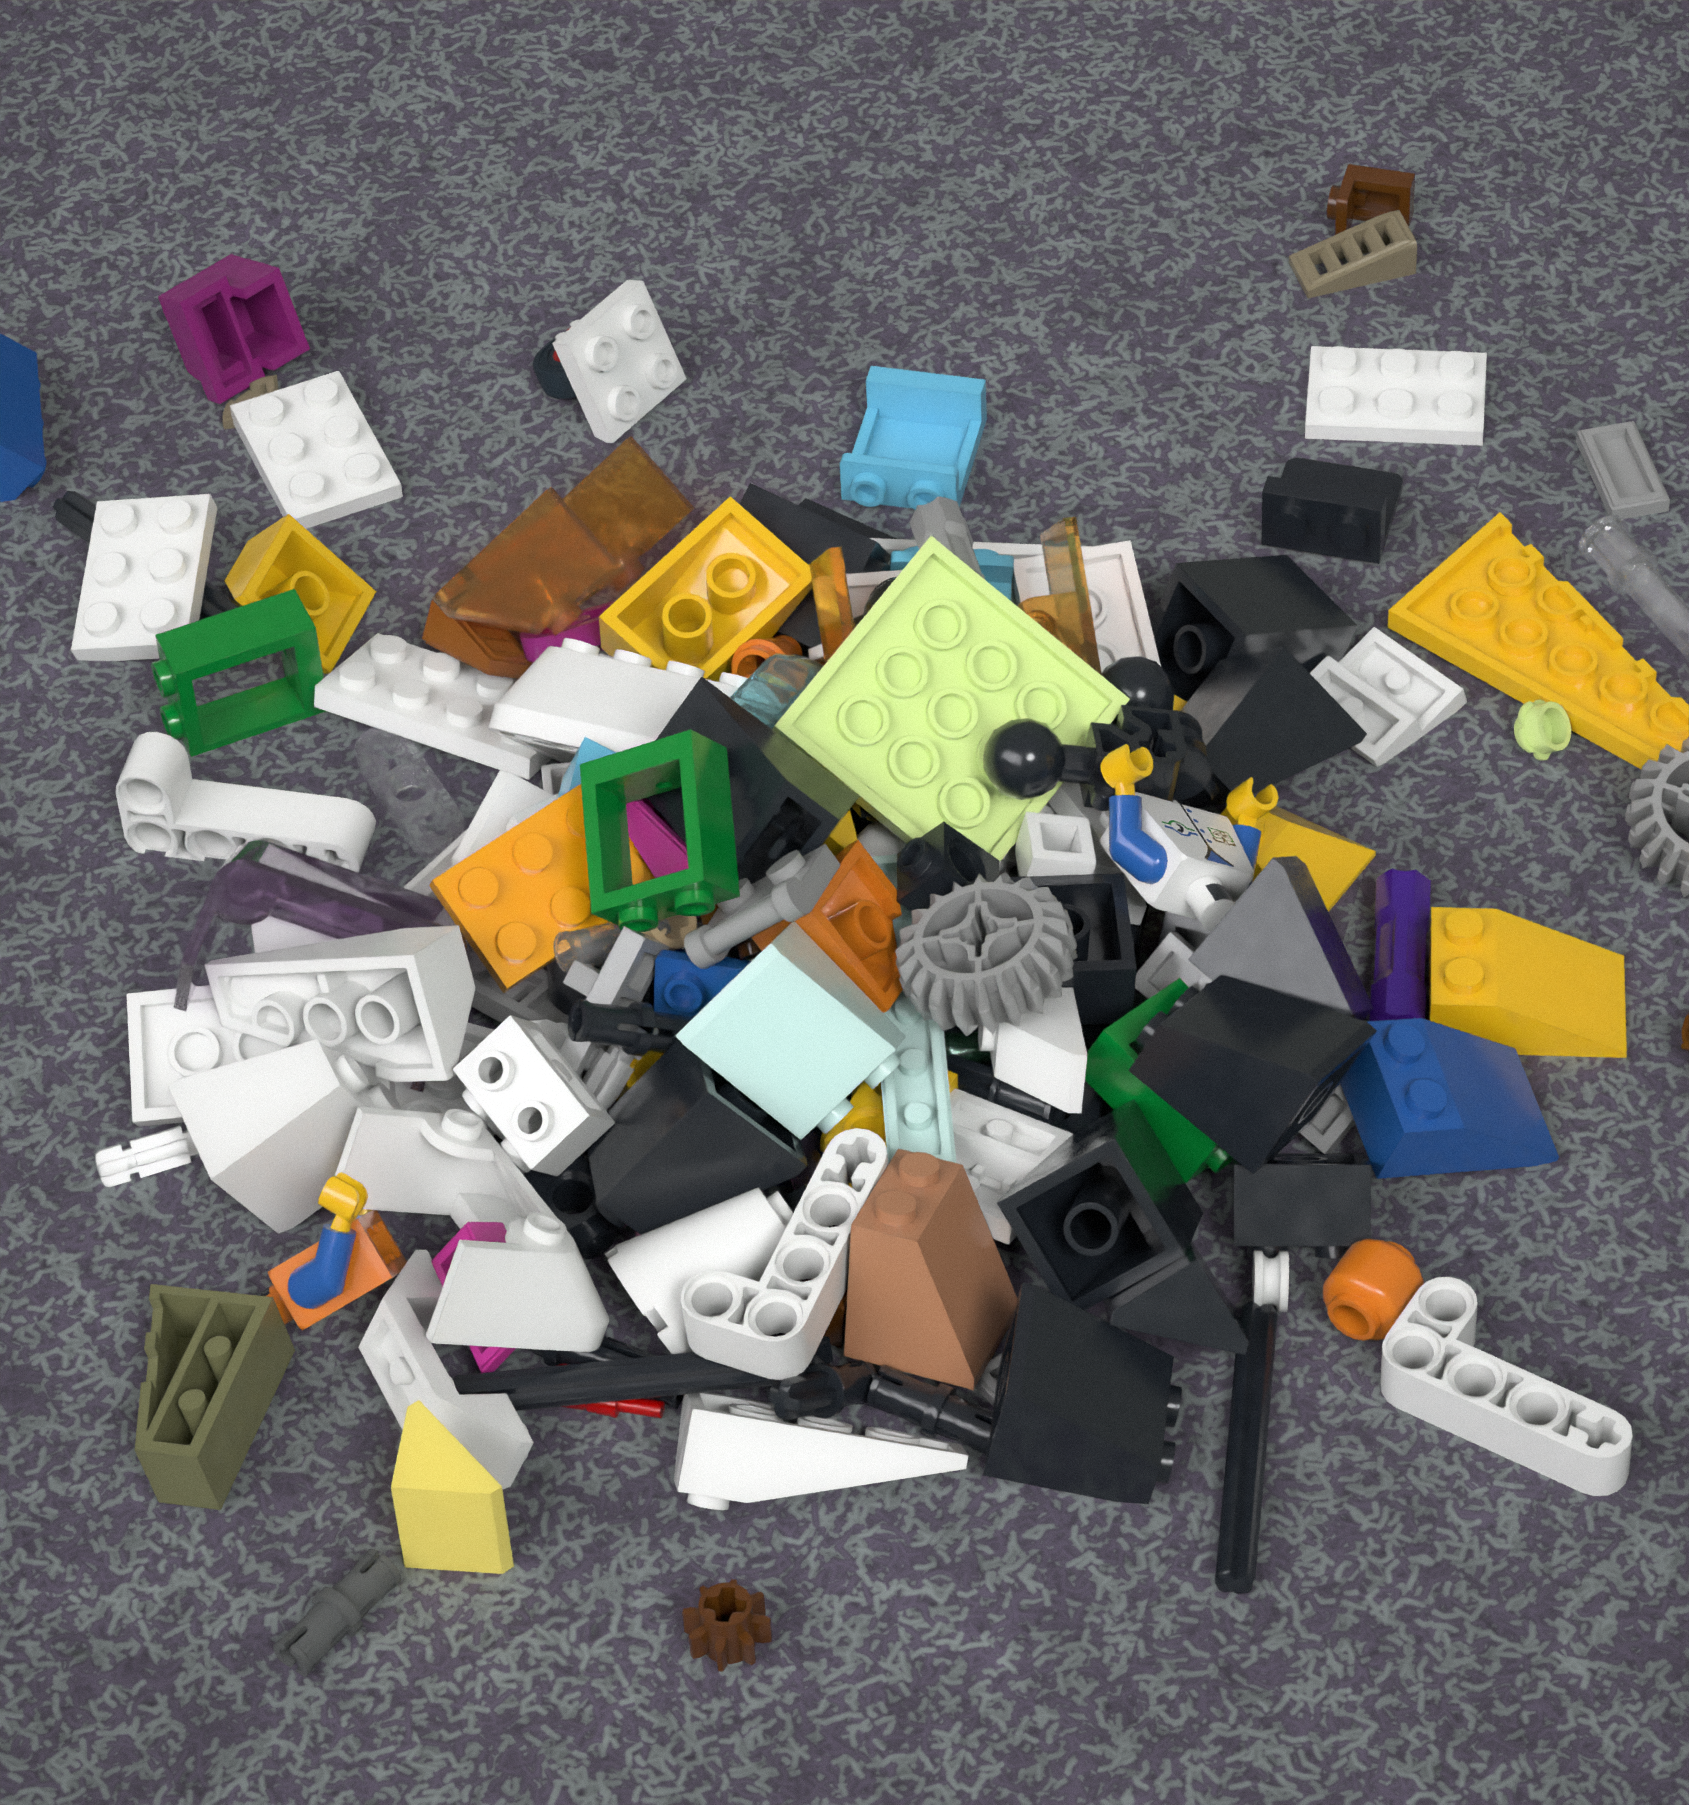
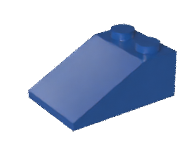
M1423 1018L1367 1022L1377 1032L1340 1084L1376 1179L1532 1167L1558 1160L1559 1155L1515 1048Z

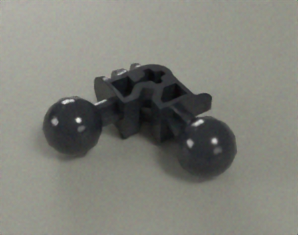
M1141 656L1121 658L1103 670L1101 675L1130 700L1126 705H1121L1119 714L1111 724L1091 722L1085 746L1062 744L1058 736L1046 723L1030 718L1010 720L995 729L985 745L983 754V768L991 783L1002 795L1019 800L1033 799L1055 788L1058 781L1079 783L1084 807L1095 808L1099 811H1108L1109 797L1115 796V789L1103 778L1101 762L1107 754L1125 744L1129 746L1130 753L1140 747L1147 748L1153 759L1152 773L1134 783L1135 792L1167 801L1185 800L1200 793L1207 786L1211 778V766L1207 759V749L1202 739L1203 731L1198 720L1188 713L1173 710L1174 685L1169 675L1156 661Z

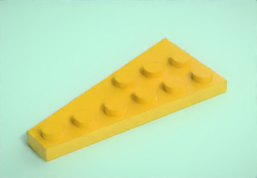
M1501 512L1388 610L1389 629L1523 704L1536 700L1552 701L1560 704L1569 717L1571 731L1639 769H1642V766L1648 759L1658 761L1660 751L1664 749L1666 744L1681 752L1682 743L1689 736V705L1682 697H1671L1656 681L1657 672L1644 659L1636 661L1623 648V637L1568 581H1558L1544 567V556L1532 544L1524 546L1512 534V524Z

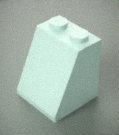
M795 921L789 924L675 1035L684 1046L800 1140L815 1126L826 1134L854 1107L846 1097L862 1081H865L871 1089H874L901 1063V1060L893 1052L906 1038L896 1025Z

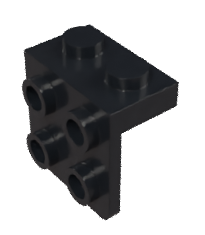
M1292 458L1286 462L1281 478L1267 476L1262 491L1261 545L1379 564L1402 493L1403 479L1399 474L1305 458Z

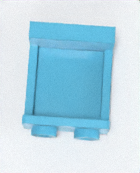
M871 366L866 379L867 409L852 453H844L840 461L842 500L855 501L866 507H874L881 504L916 510L917 505L930 503L940 496L957 501L960 507L987 421L986 380Z

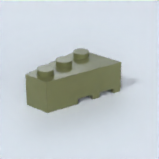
M150 1284L149 1301L153 1308L151 1332H147L145 1336L144 1350L148 1357L146 1382H141L135 1452L159 1503L221 1510L290 1363L295 1348L273 1297Z

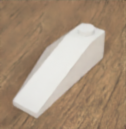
M459 925L404 928L216 959L205 964L218 1015L223 1027L284 1047L294 1042L301 1044L318 1039L338 1057L348 1053L357 1063L376 1068L375 1076L393 1082L449 1080L456 1074L453 1068L458 1065L476 988Z
M703 1392L684 1394L674 1482L678 1492L688 1493L687 1502L689 1504L708 1509L728 1510L730 1500L750 1503L966 1469L969 1455L961 1444L883 1427H867L865 1436L851 1434L853 1426L836 1420V1417L825 1419L808 1415L799 1417L797 1424L783 1422L782 1419L775 1415V1404Z

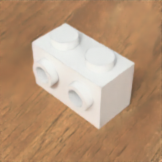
M510 1015L453 1068V1071L467 1087L462 1092L465 1102L480 1118L486 1122L492 1120L506 1137L501 1142L503 1150L525 1172L534 1170L559 1176L615 1124L614 1120L537 1023Z

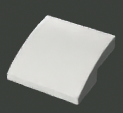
M1375 627L1339 662L1327 655L1310 672L1321 686L1367 733L1362 742L1351 747V749L1376 767L1385 764L1467 703L1463 688Z
M955 1088L950 1093L956 1163L964 1166L993 1239L1009 1245L1016 1237V1234L997 1205L998 1200L1072 1136L1073 1133Z

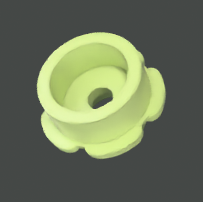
M1543 700L1529 701L1524 703L1519 710L1518 718L1514 724V735L1517 743L1523 750L1528 753L1533 752L1537 760L1544 761L1549 758L1552 752L1560 751L1567 747L1571 738V724L1566 711L1560 704Z

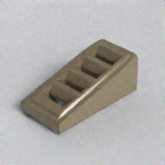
M1400 210L1374 217L1290 255L1289 264L1307 298H1312L1416 274L1417 243ZM1346 258L1348 263L1341 265L1339 259ZM1323 263L1327 273L1320 275L1315 267L1316 264Z

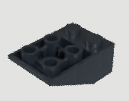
M703 677L698 680L656 739H662L691 729L727 747L738 879L747 878L751 884L766 877L767 870L786 854L798 850L804 856L824 845L859 798V795ZM682 787L646 797L686 844Z

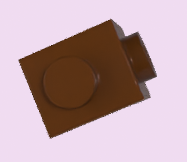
M1348 164L1341 186L1332 185L1328 198L1327 219L1335 220V235L1350 229L1353 219L1367 221L1396 210H1400L1407 225L1410 226L1414 213L1415 173Z

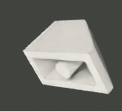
M1061 987L1062 997L1045 998L1043 1014L1029 1011L1021 1015L1019 1027L1011 1020L998 1024L992 1035L985 1026H978L979 1050L990 1051L995 1078L1067 1113H1081L1087 1051L1073 988Z

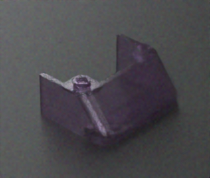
M250 841L235 849L213 879L181 961L174 1008L187 1011L222 919L236 924L250 925L261 922L268 916H272L336 939L404 928L456 926L441 902L435 898L271 842ZM461 933L470 964L474 950ZM413 1081L410 1089L423 1093L427 1081Z

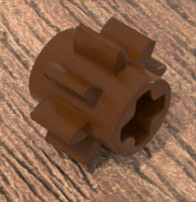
M731 1579L730 1582L718 1583L709 1588L704 1585L699 1587V1608H684L682 1612L684 1632L689 1634L691 1657L696 1659L707 1655L717 1663V1668L720 1672H723L728 1664L738 1663L743 1660L750 1665H754L756 1663V1642H772L771 1618L765 1616L764 1594L757 1592L750 1595L745 1588L738 1585L736 1579Z

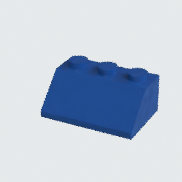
M1 333L0 502L15 500L27 487H34L42 478L47 461L44 454V422L41 415V383L38 377L37 353Z

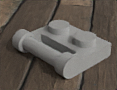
M824 844L804 856L798 850L786 854L767 870L766 877L753 884L747 878L739 880L740 897L717 903L719 908L708 925H702L685 935L684 946L690 960L700 969H707L722 961L729 950L735 945L783 919L788 922H794L809 914L840 867V863L827 845Z

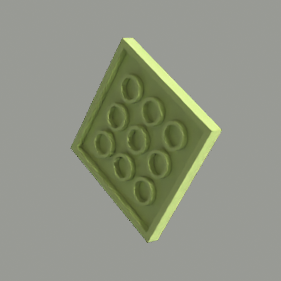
M930 536L772 730L857 793L859 798L856 800V803L906 844L914 838L922 837L944 821L993 855L1000 863L1016 843L1025 813H1040L1064 782L1058 781L1055 788L1038 798L1019 800L1002 795L991 783L983 768L984 748L993 731L1010 720L1030 718L1046 723L1058 736L1062 744L1085 746L1091 722L1111 724L1119 714L1121 705H1126L1130 699L933 536Z

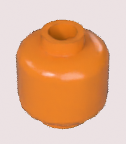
M1364 1239L1351 1245L1324 1281L1323 1300L1327 1307L1330 1321L1343 1334L1355 1340H1383L1417 1290L1424 1284V1280L1413 1256L1402 1245L1384 1240Z

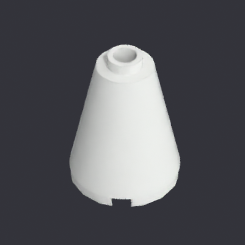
M758 1187L619 1243L606 1252L605 1255L610 1266L641 1313L647 1316L659 1332L657 1335L670 1353L694 1352L688 1343L680 1299L685 1283L697 1273L707 1270L726 1271L759 1282L793 1215V1211L778 1191L766 1198ZM720 1313L711 1314V1315H709L708 1317L719 1316V1315H721V1314H720Z

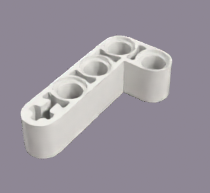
M146 732L137 737L116 785V798L124 837L133 850L143 854L148 849L166 852V857L204 861L205 857L226 859L225 864L260 869H264L265 865L286 867L285 872L352 880L360 871L376 825L373 813L365 805L355 800L192 779L189 758L185 747L173 737L159 732Z
M855 1128L845 1130L831 1140L759 1282L720 1270L702 1271L689 1278L682 1288L680 1299L688 1343L695 1354L713 1362L774 1380H783L804 1372L810 1364L848 1287L851 1224L889 1164L885 1142L878 1134L867 1129ZM813 1279L810 1281L800 1282V1280ZM716 1313H720V1314H721V1315H719V1316L708 1317V1316L711 1315V1314H716ZM786 1333V1334L783 1335V1336H778V1337H773V1336H771V1335H773V1334Z
M1437 1277L1425 1282L1417 1290L1391 1327L1382 1344L1380 1384L1381 1392L1387 1402L1404 1412L1582 1493L1592 1496H1607L1620 1490L1626 1484L1629 1475L1633 1437L1631 1425L1627 1419L1611 1408L1475 1348L1477 1297L1471 1286L1460 1279L1452 1277Z

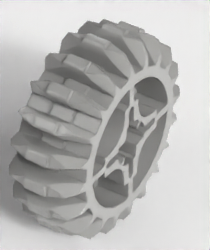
M1689 736L1683 741L1681 752L1666 744L1664 749L1660 751L1658 761L1648 759L1642 766L1641 779H1636L1631 785L1629 792L1631 803L1627 805L1625 813L1626 825L1631 826L1628 837L1630 848L1642 849L1639 858L1642 869L1660 866L1657 876L1660 886L1674 878L1682 881L1680 891L1683 898L1689 894V843L1680 838L1673 829L1683 833L1689 839Z
M1004 872L994 882H987L979 873L972 885L961 887L953 881L951 893L945 896L930 894L929 909L912 910L911 925L899 930L901 941L900 946L895 950L897 956L896 966L900 974L899 981L907 998H910L912 1005H914L924 1020L933 1019L938 1023L942 1031L957 1025L968 1036L978 1026H985L993 1035L998 1024L1010 1020L1019 1027L1021 1015L1029 1011L1043 1014L1044 999L1062 997V982L1073 978L1072 967L1074 965L1073 960L1077 958L1075 950L1077 942L1072 930L1073 926L1067 910H1063L1061 902H1058L1057 898L1052 895L1049 887L1038 888L1030 877L1022 878L1015 883Z

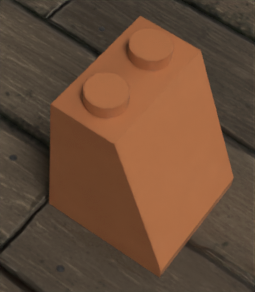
M898 1148L851 1224L844 1356L880 1366L887 1365L895 1370L974 1390L1011 1324L1018 1298L964 1166L938 1159L928 1153L910 1152Z

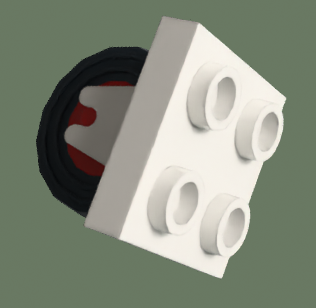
M626 280L582 319L571 322V327L567 331L557 334L554 339L545 344L536 354L533 361L534 372L547 396L557 399L577 397L594 436L606 443H614L687 379L644 282L640 280Z

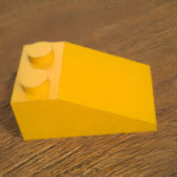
M730 496L599 616L601 648L612 657H614L616 649L648 657L652 660L650 667L666 670L668 661L688 664L704 670L703 678L719 682L722 672L732 674L731 662L737 648L752 639L772 638L813 588L815 581L819 580V574Z
M1431 907L1429 1021L1515 1048L1518 1055L1626 1058L1624 955L1499 909Z

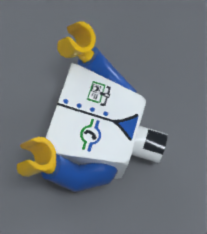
M1125 744L1107 754L1101 762L1103 778L1115 789V796L1109 797V826L1100 838L1099 843L1148 904L1159 910L1198 919L1204 928L1213 930L1253 882L1261 839V831L1256 829V822L1277 805L1278 792L1275 786L1270 784L1254 797L1252 793L1253 777L1241 783L1229 793L1226 800L1230 815L1237 821L1236 825H1232L1226 816L1135 792L1134 783L1152 773L1153 759L1147 748L1140 747L1130 753L1129 746Z

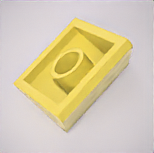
M420 1400L414 1402L407 1407L391 1484L404 1566L406 1568L505 1573L514 1567L502 1486Z

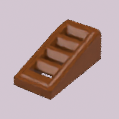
M439 595L432 599L422 636L426 644L487 675L519 679L534 663L527 661L523 647L494 614L480 602Z

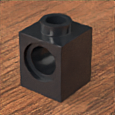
M943 821L922 837L914 838L908 842L902 851L897 853V902L910 911L929 909L930 894L945 896L951 893L953 881L961 887L972 885L980 873L987 882H994L999 877V860Z
M582 1154L559 1176L534 1170L524 1173V1177L554 1215L565 1224L581 1256L585 1259H593L610 1248L616 1236L620 1234V1228L610 1223L598 1210L595 1204L596 1194L593 1178L588 1168L589 1162ZM567 1210H580V1211H583L582 1213H579V1214H566V1213H564V1211H567Z

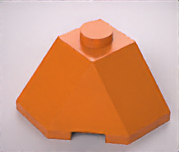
M856 840L835 855V858L840 863L839 869L813 910L795 922L866 996L885 1013L903 991L899 981L900 974L896 966L897 956L895 950L897 949V942L893 926V920L901 916L902 912L900 903L897 902V889L860 841ZM783 919L751 938L760 950L763 951L792 922Z

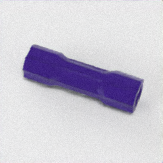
M1392 868L1381 874L1376 880L1374 930L1376 931L1375 968L1370 997L1373 1010L1370 1012L1369 1022L1414 1018L1425 1019L1426 987L1424 985L1426 935L1429 932L1431 880L1416 869L1401 871Z

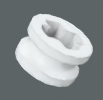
M1254 1250L1252 1301L1259 1306L1272 1304L1277 1307L1278 1312H1287L1289 1295L1288 1251H1279L1276 1257L1267 1258L1262 1250Z

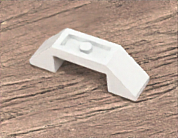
M415 1250L382 1298L358 1348L402 1430L407 1407L420 1400L502 1486V1490L511 1487L534 1442L506 1393L459 1395L452 1378L448 1375L434 1347L426 1337L442 1285L432 1265V1258L428 1251Z

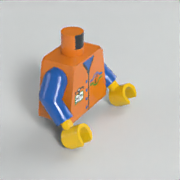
M340 1172L337 1176L329 1178L319 1196L318 1204L336 1214L332 1224L323 1225L320 1241L268 1271L273 1285L256 1294L257 1296L273 1297L284 1324L286 1325L295 1320L302 1331L401 1272L407 1263L378 1211L363 1209L368 1199L367 1189L363 1184L345 1173Z

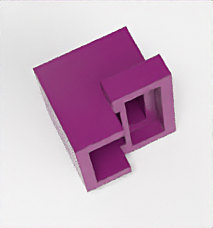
M230 254L158 296L187 372L201 381L208 401L217 404L225 402L250 387L249 383L266 377L262 367L274 371L310 349L279 267Z

